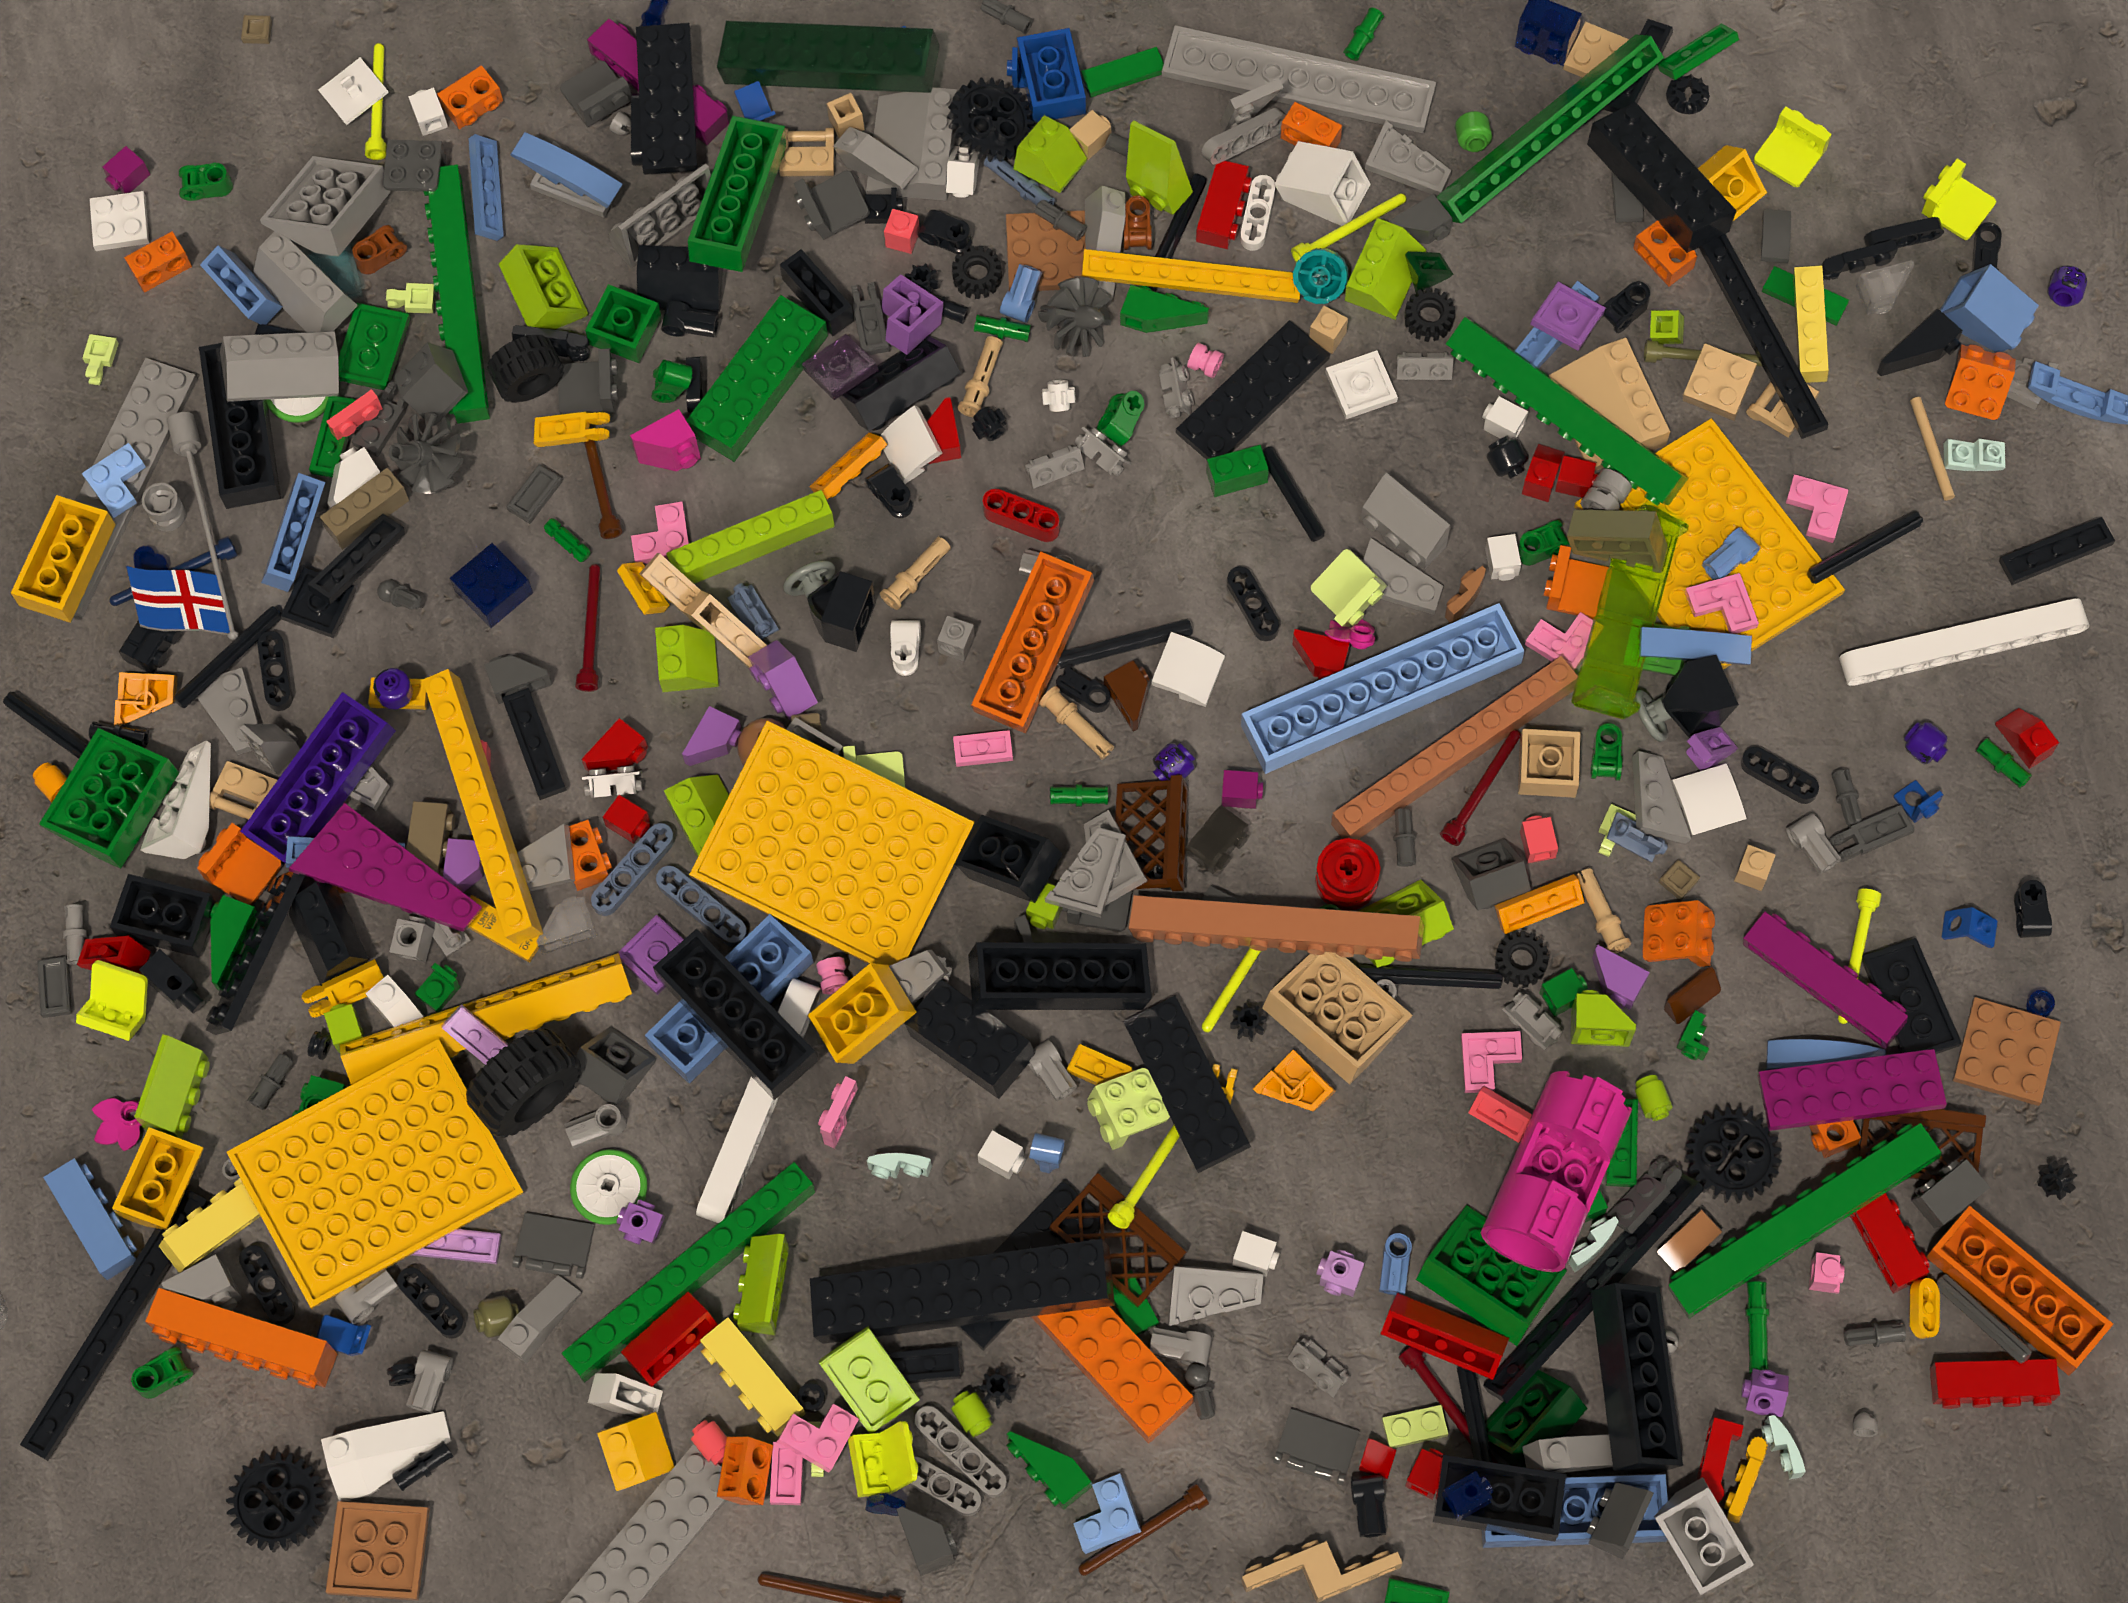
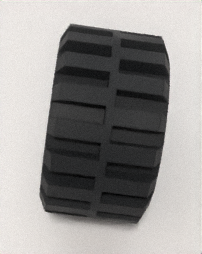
M529 335L509 342L492 355L487 366V370L501 398L507 402L511 401V403L528 401L546 393L561 380L564 374V367L550 339L544 337V335Z

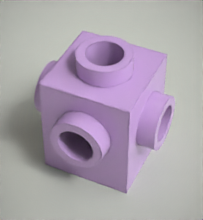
M1338 1250L1337 1253L1330 1251L1328 1259L1322 1257L1316 1273L1321 1276L1319 1285L1324 1286V1291L1332 1295L1340 1296L1343 1293L1353 1297L1364 1268V1263L1355 1260L1354 1255L1343 1250Z

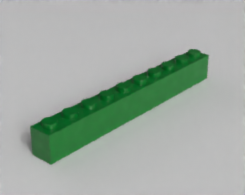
M1635 34L1437 195L1436 198L1452 217V222H1464L1664 59L1653 38L1649 35Z
M458 164L440 167L437 190L423 192L425 196H429V203L425 204L427 220L432 222V227L427 228L429 242L434 244L435 251L430 252L432 267L437 268V275L433 276L435 292L440 293V300H436V309L438 316H442L443 324L438 325L441 341L445 340L446 348L453 350L468 393L449 411V415L454 414L457 424L490 419L462 176Z
M1464 317L1447 341L1446 345L1453 349L1450 353L1452 356L1463 363L1465 360L1471 362L1474 365L1472 370L1483 378H1486L1487 375L1495 380L1493 386L1505 394L1508 391L1517 396L1514 401L1526 410L1532 407L1538 412L1536 417L1549 426L1552 422L1560 428L1557 431L1558 434L1570 442L1573 438L1581 443L1579 447L1581 451L1592 458L1596 454L1603 460L1601 465L1604 468L1619 471L1630 482L1633 489L1636 490L1639 486L1647 493L1644 497L1658 506L1662 503L1669 506L1689 479L1473 320Z
M1919 1123L1915 1127L1912 1124L1905 1126L1896 1133L1898 1138L1890 1143L1887 1140L1880 1142L1871 1149L1873 1154L1865 1159L1862 1156L1855 1158L1846 1165L1848 1170L1840 1175L1836 1172L1830 1174L1821 1181L1823 1186L1815 1191L1811 1188L1805 1190L1796 1197L1798 1202L1790 1207H1787L1786 1204L1780 1206L1771 1213L1773 1218L1767 1222L1762 1223L1761 1220L1755 1222L1746 1229L1748 1234L1738 1240L1736 1237L1727 1240L1720 1246L1722 1250L1713 1256L1711 1253L1702 1256L1695 1262L1697 1266L1689 1272L1683 1269L1670 1278L1672 1282L1668 1284V1288L1688 1319L1938 1160L1942 1152L1923 1125Z
M793 1162L562 1352L565 1360L584 1383L588 1381L595 1373L617 1357L632 1340L638 1337L687 1292L692 1295L742 1254L745 1246H750L752 1237L765 1235L816 1193L813 1183L797 1164Z

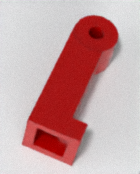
M1714 1417L1709 1423L1697 1480L1702 1477L1704 1478L1719 1503L1724 1496L1721 1481L1731 1440L1737 1442L1741 1438L1744 1425Z

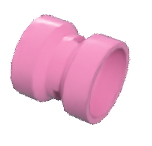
M1198 342L1189 357L1187 367L1195 371L1201 369L1204 375L1213 379L1220 369L1224 354L1217 350L1208 351L1206 345Z
M831 957L821 960L816 964L818 974L822 976L820 984L823 994H833L849 981V978L844 973L846 969L844 958Z

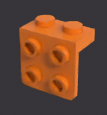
M1961 344L1957 367L1945 399L1946 407L1987 419L1997 420L2000 417L2015 374L2016 359L2004 352L1992 353L1984 351L1982 347L1977 345L1966 346Z
M1560 545L1558 555L1552 554L1549 571H1554L1553 580L1547 579L1543 595L1549 597L1546 609L1576 616L1581 612L1591 619H1601L1612 575L1611 568L1569 559L1571 547Z
M231 823L228 828L223 829L219 833L213 848L202 855L197 869L206 881L235 900L252 906L281 869L282 862L270 852L248 839L246 835L240 832V827Z
M1698 900L1647 906L1644 913L1643 959L1647 962L1688 958L1699 967L1710 966L1711 956L1714 953L1712 928L1715 926V917L1713 911Z

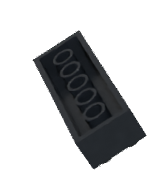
M1636 102L1592 123L1587 145L1649 213L1659 221L1661 226L1686 253L1730 232L1736 209Z
M222 343L199 347L219 496L226 509L281 499L267 400L227 401L220 356Z
M697 928L653 966L657 979L773 1100L779 1097L818 1062L815 1050Z
M976 942L968 954L973 1010H1143L1152 999L1146 943Z
M1613 1283L1592 1290L1591 1298L1613 1470L1660 1473L1683 1466L1660 1287Z

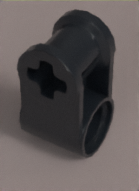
M930 210L917 234L923 242L951 251L954 254H961V250L964 248L968 252L970 246H972L969 225L963 220L948 216L938 210Z
M1632 282L1619 294L1604 303L1603 306L1606 309L1602 317H1605L1614 326L1616 333L1624 331L1636 318L1647 310L1650 298L1649 287L1643 282ZM1640 296L1643 300L1634 301L1631 297Z
M890 463L865 478L871 492L882 502L893 517L905 518L912 512L913 503L910 490Z
M2037 880L2026 881L2014 895L2016 928L2020 938L2050 936L2052 933V919L2048 908L2047 891L2045 886Z

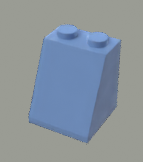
M1990 264L1961 276L1940 311L1963 330L1962 334L1994 352H2003L2008 349H2014L2022 339L2020 335L2033 322L2035 318L2033 314L2039 305Z

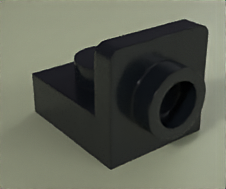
M891 188V194H865V202L870 211L869 216L864 218L865 224H887L892 209L903 211V197H898L897 188Z

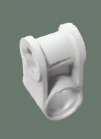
M892 620L890 635L893 667L899 675L909 676L915 673L918 668L921 623L920 620Z

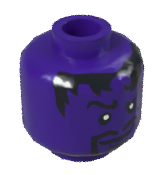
M2061 266L2057 268L2052 274L2048 286L2049 297L2057 305L2063 307L2078 304L2083 299L2087 286V277L2081 269L2074 266Z
M388 668L381 671L374 680L373 689L382 706L388 709H400L410 702L413 688L409 677L404 671L397 668Z
M1918 722L1904 738L1907 742L1905 749L1922 764H1928L1932 760L1938 763L1948 751L1945 747L1948 738L1946 734L1932 723L1925 722L1920 724Z
M1169 743L1154 756L1153 764L1156 769L1153 773L1160 781L1170 780L1172 775H1182L1185 779L1195 768L1193 763L1195 758L1181 743L1178 745Z

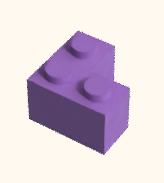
M900 274L883 289L881 309L883 313L889 316L885 341L907 355L941 325L944 302Z
M776 640L748 656L752 664L749 671L757 683L760 682L765 691L769 690L773 698L769 699L777 714L782 712L788 719H791L792 715H798L818 703L795 657L779 641Z

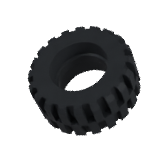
M536 1029L535 1032L530 1031L523 1037L512 1041L507 1047L502 1048L496 1056L491 1057L486 1062L487 1064L476 1073V1077L471 1080L470 1087L466 1092L467 1104L493 1135L501 1137L516 1135L519 1131H524L530 1125L539 1122L543 1116L553 1111L554 1107L566 1098V1095L575 1087L574 1084L580 1078V1061L554 1031L548 1029Z

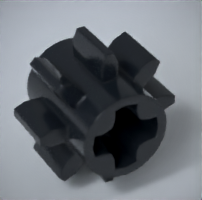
M926 263L923 266L917 267L912 265L913 270L911 274H905L907 279L930 294L932 289L939 288L938 281L935 280L937 278V271H930Z
M984 407L974 415L973 419L975 422L972 423L974 427L972 430L979 440L985 436L988 441H994L1005 432L1003 426L1007 424L1005 422L1006 417L999 408L993 411L991 407Z
M1244 1003L1243 1010L1240 1012L1233 1010V1017L1237 1021L1230 1023V1029L1238 1030L1237 1039L1244 1036L1248 1037L1250 1042H1253V1036L1256 1033L1259 1035L1264 1034V1029L1259 1024L1266 1023L1267 1018L1266 1016L1259 1017V1006L1253 1009L1248 1008V1005ZM1249 1018L1250 1022L1253 1023V1025L1251 1027H1247L1246 1022H1244V1019Z
M2055 1160L2048 1165V1168L2044 1167L2039 1171L2043 1178L2038 1183V1186L2042 1187L2046 1192V1197L2057 1195V1198L2061 1200L2066 1196V1192L2071 1193L2076 1189L2072 1182L2077 1177V1174L2072 1173L2068 1163L2058 1166Z
M996 1368L995 1375L990 1377L988 1374H984L986 1385L979 1386V1391L987 1392L984 1398L985 1404L992 1400L996 1402V1407L1000 1408V1402L1006 1400L1008 1403H1012L1009 1393L1017 1391V1387L1008 1383L1012 1378L1011 1373L1004 1377L1000 1375L999 1368ZM1003 1384L1004 1392L996 1391L993 1393L992 1385L1000 1386Z

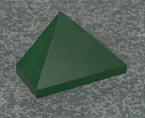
M1408 251L1405 254L1415 292L1420 289L1424 291L1425 288L1432 287L1453 275L1440 253Z

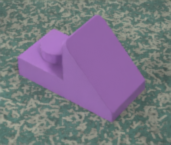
M1718 727L1694 734L1687 741L1691 747L1686 753L1698 769L1702 771L1714 767L1734 753L1738 747L1725 731Z

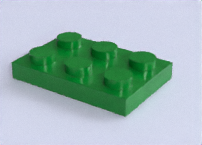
M356 303L358 306L354 309L338 358L339 381L385 390L389 382H391L411 318L408 313Z

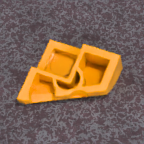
M119 672L118 700H115L114 726L117 723L127 724L174 704L178 676Z
M1294 1049L1253 1088L1258 1094H1263L1310 1111L1318 1109L1336 1092Z

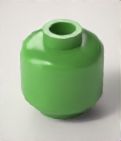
M1471 111L1457 119L1455 131L1458 144L1462 149L1479 152L1488 146L1492 140V132L1489 119L1485 114Z

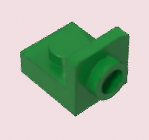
M434 963L431 966L432 974L414 994L438 1013L461 987L456 979L458 975L447 965L440 967Z
M1696 1010L1676 1048L1681 1050V1053L1689 1059H1700L1703 1061L1709 1048L1698 1042L1707 1027L1702 1024L1706 1015Z

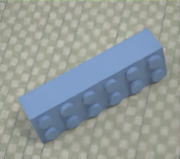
M771 914L725 957L770 1005L789 987L793 978L797 979L813 964L811 952ZM680 1002L645 1034L648 1045L689 1084L724 1050L722 1045Z
M1666 1474L1566 1478L1559 1536L1555 1542L1482 1530L1483 1548L1587 1545L1592 1536L1586 1533L1594 1516L1600 1518L1604 1507L1599 1505L1606 1488L1612 1490L1615 1483L1649 1490L1654 1493L1632 1543L1666 1542L1668 1539L1654 1517L1668 1502Z

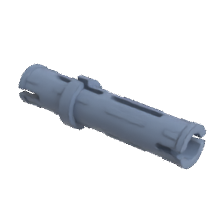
M995 156L989 162L986 157L984 166L991 169L1020 192V197L1024 200H1030L1035 205L1041 200H1045L1049 204L1054 205L1055 199L1040 189L1035 180H1029L1022 173L1014 170V167L1004 159L1002 162H999Z

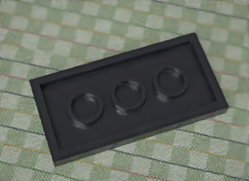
M1917 938L1862 956V964L1871 984L1882 992L1881 996L1888 1002L1894 1000L1906 1009L1905 1014L1908 1015L1907 1023L1894 1038L1900 1053L1934 1049L1935 1054L1959 1047L1962 1044Z

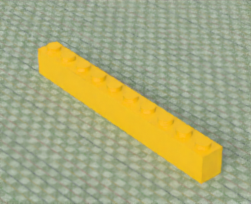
M446 669L423 679V683L505 937L518 945L542 935L543 931L461 679L452 671Z
M617 953L463 1004V1006L504 1040L511 1038L516 1032L525 1029L536 1030L543 1026L544 1023L553 1020L563 1021L568 1019L571 1014L580 1011H593L599 1005L607 1002H620L628 995H631L632 992L620 955ZM459 1006L339 1045L340 1056L351 1085L437 1039L440 1040L449 1058L465 1050V1047L442 1029V1024Z

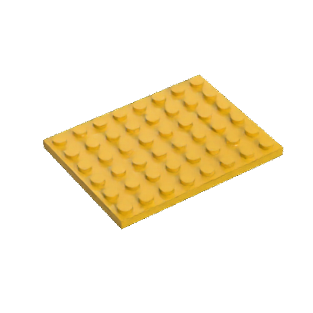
M1712 418L1655 453L1689 478L1669 506L1662 503L1658 506L1644 497L1647 492L1639 486L1636 490L1632 488L1624 503L1619 504V510L1622 511L1648 510L1656 511L1668 546L1661 573L1653 572L1652 566L1636 563L1635 567L1626 566L1627 561L1613 559L1665 626L1677 628L1688 626L1691 630L1730 634L1721 610L1694 617L1685 595V590L1688 587L1713 581L1706 574L1702 566L1703 561L1723 545L1725 539L1739 527L1761 547L1749 562L1744 565H1738L1727 575L1731 576L1740 573L1759 623L1757 628L1736 633L1737 635L1752 636L1751 652L1835 600L1845 591L1834 575L1817 584H1813L1807 577V572L1811 567L1821 563L1822 559ZM1582 499L1575 502L1574 508L1576 510H1584L1580 504ZM1720 663L1721 666H1722V668H1723V670H1724L1725 668H1727L1728 666L1732 665V664H1722V663Z
M766 721L689 876L768 915L771 914L774 918L868 964L875 963L890 966L909 957L974 822L782 727Z
M439 1039L226 1152L311 1309L523 1194L519 1183L489 1129L467 1104V1089Z

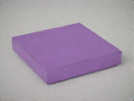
M1557 282L1532 318L1530 325L1579 351L1606 308L1566 285Z
M656 915L618 953L622 963L658 995L665 986L657 979L653 966L684 939Z

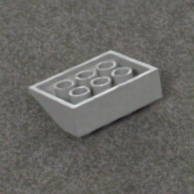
M929 87L879 96L873 138L918 168V172L903 190L897 188L898 197L947 201V164L954 147L955 138L952 136L956 132V129H949L948 126L952 120L948 119L947 115L950 112L948 106L956 91L958 92V89ZM868 176L866 194H891V188H896Z
M312 156L260 219L261 224L314 253L340 256L389 195L390 191L386 190L383 185L384 168L382 165Z
M706 163L690 175L681 177L675 186L668 191L659 193L654 201L645 207L638 208L633 213V216L624 222L616 224L611 232L608 233L611 246L630 268L637 264L639 245L663 246L695 222L711 177L710 169Z

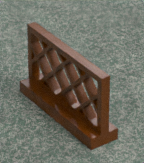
M1172 775L1171 779L1167 781L1117 784L1115 821L1121 832L1126 835V842L1128 843L1131 840L1139 847L1133 852L1135 858L1137 859L1144 852L1152 859L1142 869L1147 882L1135 889L1170 887L1172 892L1184 891L1188 786L1182 775ZM1157 790H1167V797L1159 804H1156L1150 798ZM1124 792H1137L1141 795L1131 806L1124 802ZM1147 801L1154 809L1142 818L1135 811ZM1160 812L1166 819L1165 823L1156 830L1149 822ZM1132 814L1140 822L1128 832L1123 828V822ZM1146 827L1153 834L1141 844L1134 836ZM1159 838L1164 843V849L1154 856L1147 848ZM1158 864L1163 869V879H1150L1146 874Z
M1936 1109L1862 1119L1859 1156H1862L1863 1159L1866 1158V1153L1890 1134L1895 1139L1898 1138L1895 1130L1903 1124H1912L1915 1127L1921 1123L1923 1127H1927V1132L1933 1128L1940 1129L1948 1138L1947 1141L1938 1147L1940 1150L1951 1142L1961 1155L1957 1161L1960 1162L1963 1159H1967L1979 1173L1982 1135L1986 1123V1115ZM1869 1121H1881L1889 1132L1876 1141L1868 1131ZM1888 1122L1898 1123V1125L1892 1128ZM1947 1130L1957 1131V1133L1951 1136ZM1963 1132L1975 1134L1974 1147L1966 1153L1955 1141V1138ZM1869 1139L1872 1145L1867 1148V1140ZM1973 1152V1159L1971 1161L1968 1155ZM1940 1156L1938 1160L1943 1166H1945L1947 1163L1942 1158V1156ZM1924 1168L1921 1170L1922 1173H1916L1909 1179L1929 1181L1932 1178L1937 1180L1940 1176L1938 1174L1930 1175Z
M1097 1173L1085 1189L1049 1226V1229L1066 1244L1075 1243L1073 1239H1079L1082 1242L1083 1239L1100 1238L1104 1240V1238L1121 1237L1122 1253L1110 1254V1259L1123 1258L1124 1274H1112L1113 1286L1138 1308L1173 1270V1265H1179L1187 1252L1136 1206H1134V1219L1128 1227L1131 1232H1125V1229H1121V1232L1104 1233L1103 1217H1108L1112 1207L1124 1201L1126 1197ZM1088 1194L1098 1201L1099 1213H1082L1081 1202ZM1078 1206V1213L1071 1214ZM1103 1207L1106 1208L1109 1212H1103ZM1078 1218L1079 1234L1067 1235L1059 1228L1065 1219ZM1082 1218H1099L1100 1233L1083 1234ZM1125 1237H1138L1143 1242V1252L1126 1253ZM1147 1246L1154 1252H1147ZM1144 1257L1145 1273L1127 1274V1258ZM1148 1257H1160L1168 1264L1162 1272L1148 1273ZM1145 1278L1146 1290L1138 1298L1128 1290V1279ZM1149 1278H1156V1279L1149 1285ZM1117 1279H1124V1285Z

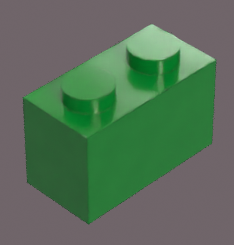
M1261 445L1207 459L1206 474L1214 497L1268 483L1269 469Z

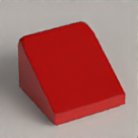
M1368 1438L1359 1470L1372 1475H1382V1478L1388 1480L1397 1450Z

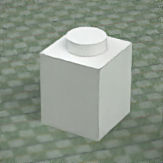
M434 88L420 90L414 95L408 96L423 136L448 128Z
M1499 396L1494 405L1489 403L1483 413L1482 418L1485 419L1483 430L1500 439L1508 436L1509 439H1517L1526 424L1528 411Z
M1515 534L1487 538L1485 551L1491 580L1499 578L1501 581H1506L1519 576L1521 561Z
M993 1130L977 1155L978 1162L981 1165L1007 1179L1011 1178L1013 1172L1018 1174L1026 1160L1023 1158L1024 1151L1022 1146Z
M1242 1231L1233 1257L1232 1266L1250 1272H1261L1267 1277L1269 1268L1275 1270L1280 1253L1275 1251L1277 1242Z

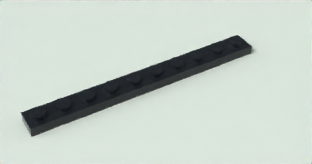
M1726 234L1700 246L1699 249L1801 439L1827 430L1828 422Z
M1682 1173L1681 1179L1670 1190V1194L1633 1233L1630 1234L1625 1231L1498 1368L1494 1379L1486 1381L1483 1386L1487 1392L1507 1404L1593 1311L1591 1291L1613 1283H1619L1702 1193L1704 1188L1700 1182Z
M186 1189L169 1228L174 1224H177L179 1227L188 1221L186 1217L198 1207H201L203 1210L206 1209L209 1204L208 1200ZM155 1228L20 1443L23 1448L47 1461L52 1456L170 1267V1260L159 1248L164 1238L162 1234L166 1230Z

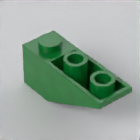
M1130 285L1120 312L1121 326L1145 333L1203 325L1209 321V308L1196 301L1187 302L1180 300L1173 294H1160L1146 286L1137 287Z
M1011 1431L1006 1434L1009 1441L1006 1447L1016 1459L1022 1457L1028 1465L1025 1471L1035 1483L1039 1480L1047 1489L1043 1493L1054 1507L1059 1504L1064 1510L1092 1488V1482L1073 1458Z

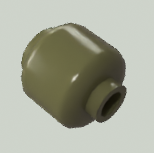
M504 1295L480 1301L478 1308L473 1311L477 1331L479 1333L483 1332L488 1338L500 1336L519 1313L517 1304H511L510 1300Z

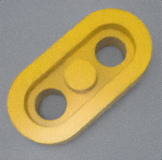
M1930 1278L1918 1279L1912 1283L1910 1288L1909 1324L1913 1334L1920 1339L1936 1336L1940 1328V1291L1936 1282Z

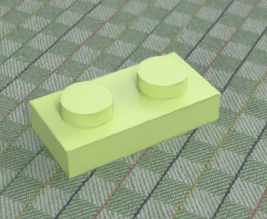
M1441 1405L1382 1418L1387 1444L1391 1448L1448 1436Z

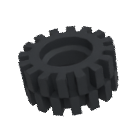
M974 245L970 246L969 252L965 248L962 249L961 256L957 254L955 262L953 261L952 263L955 288L958 287V292L961 294L965 291L967 298H970L972 294L975 295V299H980L979 294H983L984 298L989 297V291L994 294L996 286H1000L1002 279L1001 262L998 260L997 254L993 255L990 248L985 252L984 246L980 245L979 250H975ZM974 265L984 266L988 271L984 278L977 280L969 278L966 272L969 267Z
M1429 287L1425 288V293H1422L1420 289L1416 291V296L1414 294L1410 296L1409 301L1406 303L1404 319L1406 328L1409 327L1408 332L1411 335L1415 332L1416 339L1420 340L1421 336H1425L1424 341L1429 342L1430 337H1433L1434 341H1438L1439 335L1444 338L1447 336V331H1451L1455 316V306H1453L1451 298L1447 300L1448 294L1446 292L1440 295V289L1435 288L1434 293H1432ZM1426 307L1435 308L1439 311L1440 318L1435 322H1426L1420 318L1419 312Z
M1520 931V935H1516V932L1511 933L1509 938L1506 936L1502 943L1499 944L1495 956V969H1498V972L1505 978L1504 982L1506 984L1512 982L1514 983L1513 987L1518 988L1519 984L1523 985V988H1527L1530 983L1532 986L1535 985L1538 979L1541 980L1544 976L1549 961L1547 946L1543 947V940L1541 938L1536 940L1533 933H1530V936L1525 935L1526 931ZM1517 950L1527 951L1533 958V964L1527 969L1514 967L1510 959L1512 953Z

